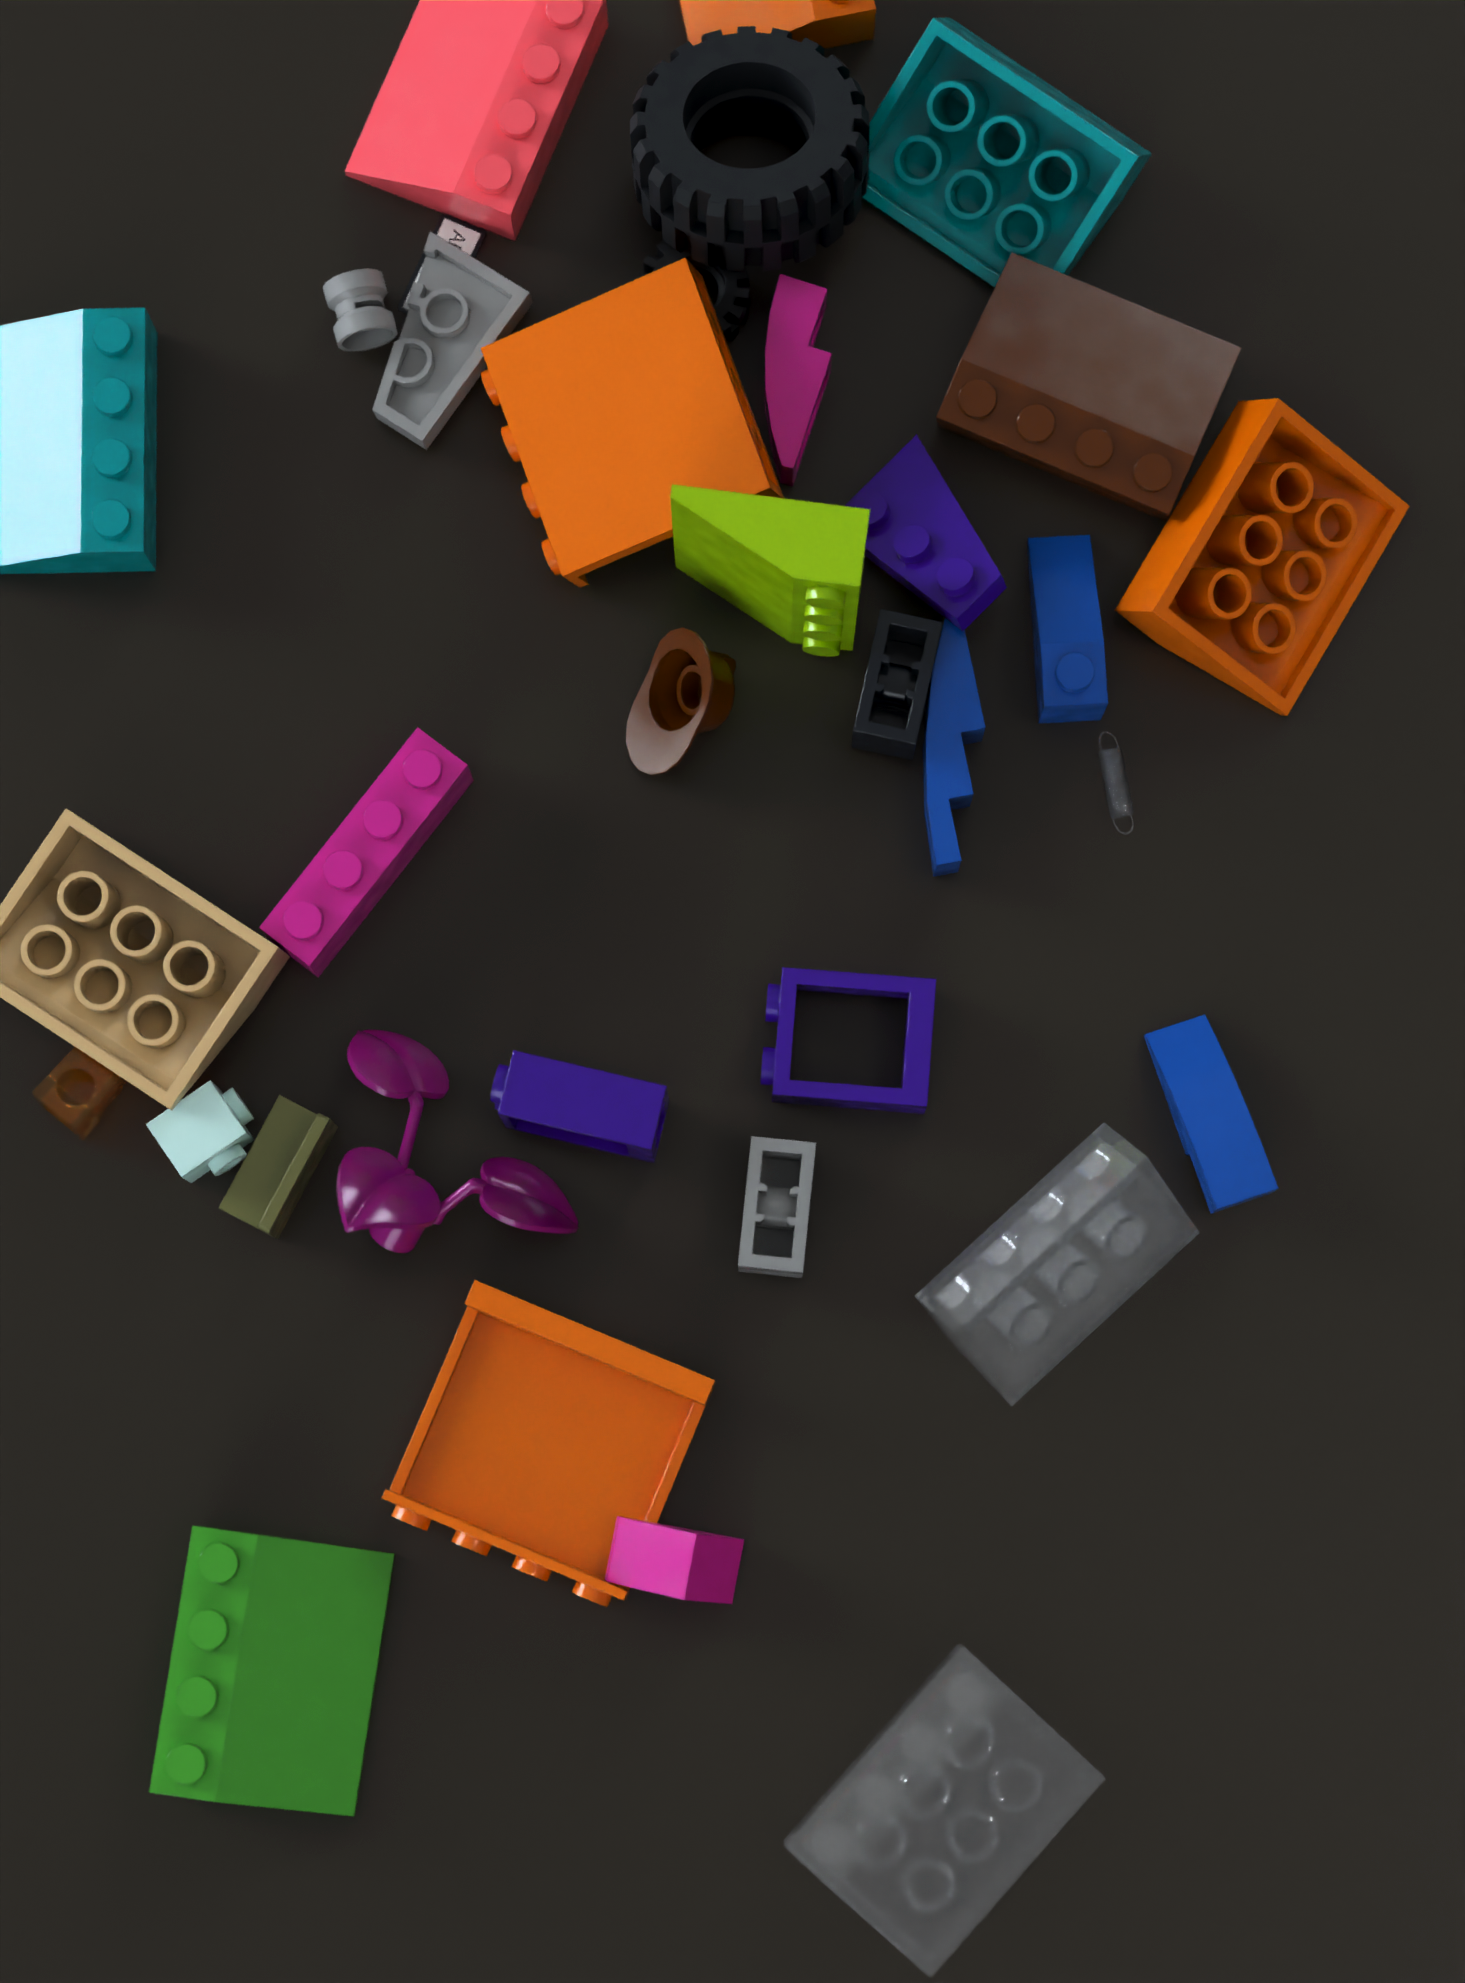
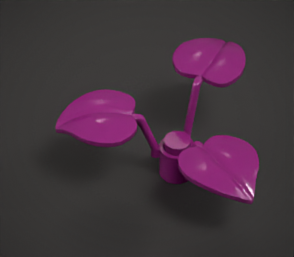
M368 1029L357 1031L347 1047V1059L351 1070L365 1086L383 1096L394 1099L408 1098L410 1112L398 1159L390 1153L374 1147L354 1148L348 1151L342 1159L337 1175V1197L345 1232L368 1229L372 1238L385 1249L396 1253H408L415 1248L426 1227L432 1224L440 1225L446 1214L471 1194H480L479 1202L483 1210L507 1225L546 1233L571 1234L577 1232L579 1228L578 1219L559 1186L538 1167L515 1158L494 1157L487 1159L480 1168L481 1179L472 1178L440 1203L438 1194L432 1185L416 1176L415 1171L408 1168L423 1111L424 1101L422 1097L442 1099L449 1089L447 1071L430 1049L412 1038L385 1030Z

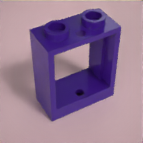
M782 967L781 984L768 983L765 1022L778 1023L776 1047L763 1046L760 1085L773 1086L772 1102L924 1114L928 1103L936 979ZM796 991L907 999L901 1088L790 1080Z
M513 1050L509 1066L498 1065L490 1095V1102L495 1103V1110H498V1115L507 1129L655 1163L670 1102L667 1086L516 1050Z

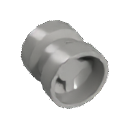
M367 268L352 270L334 276L324 284L323 290L328 308L336 312L338 320L333 329L339 349L353 352L369 350L382 346L397 336L398 332L393 313L385 309L383 302L388 292L381 271Z

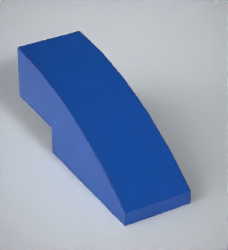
M1204 1014L1145 1034L1144 1038L1186 1156L1190 1155L1210 1214L1271 1194L1279 1189L1245 1100L1206 1015Z

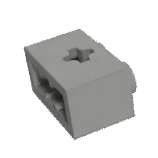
M751 1136L738 1272L802 1278L816 1143Z

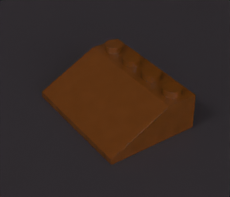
M1011 252L962 355L936 416L938 427L1167 522L1242 348Z

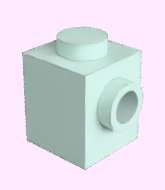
M211 1080L180 1100L173 1110L167 1109L146 1124L180 1176L190 1183L210 1170L214 1176L227 1172L247 1156L243 1147L255 1140L245 1126L254 1117L233 1087L222 1093L220 1088Z

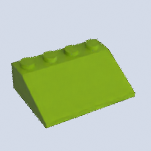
M672 484L670 502L676 568L788 642L802 644V650L806 653L833 657L840 654V649L853 651L870 509Z

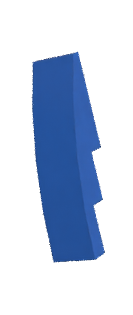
M946 618L929 685L923 742L924 815L933 877L959 871L962 859L951 810L970 807L974 795L963 745L981 742L986 728L965 630L961 631Z

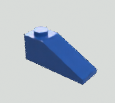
M1090 535L1028 538L1027 552L1038 723L1101 720L1108 705L1104 637Z

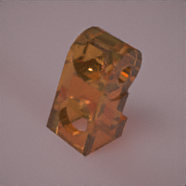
M74 1047L31 1093L42 1108L81 1140H84L98 1124L99 1116L123 1090V1085L128 1081Z

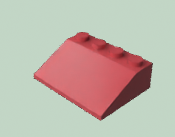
M420 0L347 164L345 175L516 241L609 26L606 0Z

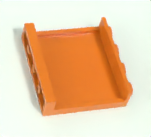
M686 258L481 348L488 369L481 371L483 385L492 403L495 406L501 404L508 423L507 426L501 428L504 444L515 462L521 461L528 479V482L521 484L524 500L535 519L541 517L548 539L541 542L546 561L556 576L561 574L562 577L579 588L589 585L585 576L586 573L673 537L670 502L672 484L784 498L703 277Z
M474 1280L464 1303L467 1306L391 1487L389 1490L385 1489L382 1499L396 1504L391 1515L392 1517L428 1531L431 1521L434 1520L455 1529L456 1531L451 1542L469 1550L488 1556L493 1545L516 1555L511 1567L547 1582L551 1572L555 1571L574 1579L576 1582L572 1593L592 1602L608 1607L612 1596L624 1601L631 1587L604 1581L616 1518L621 1516L658 1523L716 1382L709 1377Z

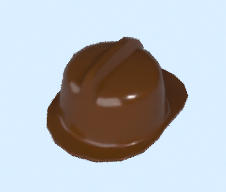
M682 627L671 630L659 642L649 671L633 702L627 720L626 744L629 757L638 770L652 776L667 773L678 765L691 747L696 734L718 728L728 719L733 708L736 661L727 654L709 650L698 633Z

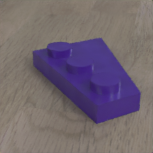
M917 435L845 505L847 507L870 509L865 556L961 631H964L1007 588L1000 571Z

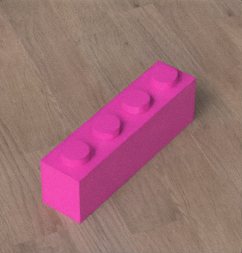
M417 727L260 925L259 929L266 938L319 978L474 780L469 766Z

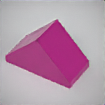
M617 1516L604 1581L682 1600L732 1604L744 1539Z

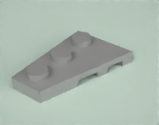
M431 231L424 248L426 257L418 282H413L407 304L409 310L399 340L394 341L372 409L378 420L426 450L479 379L481 371L486 369L487 365L481 348L509 336L533 304L530 292Z

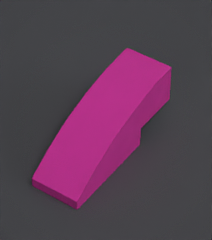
M780 274L770 309L765 346V412L771 450L780 482L793 487L831 374L832 353L814 348L826 311L827 288Z

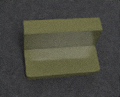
M279 1095L224 1196L219 1209L279 1239L338 1126L321 1113L316 1114Z

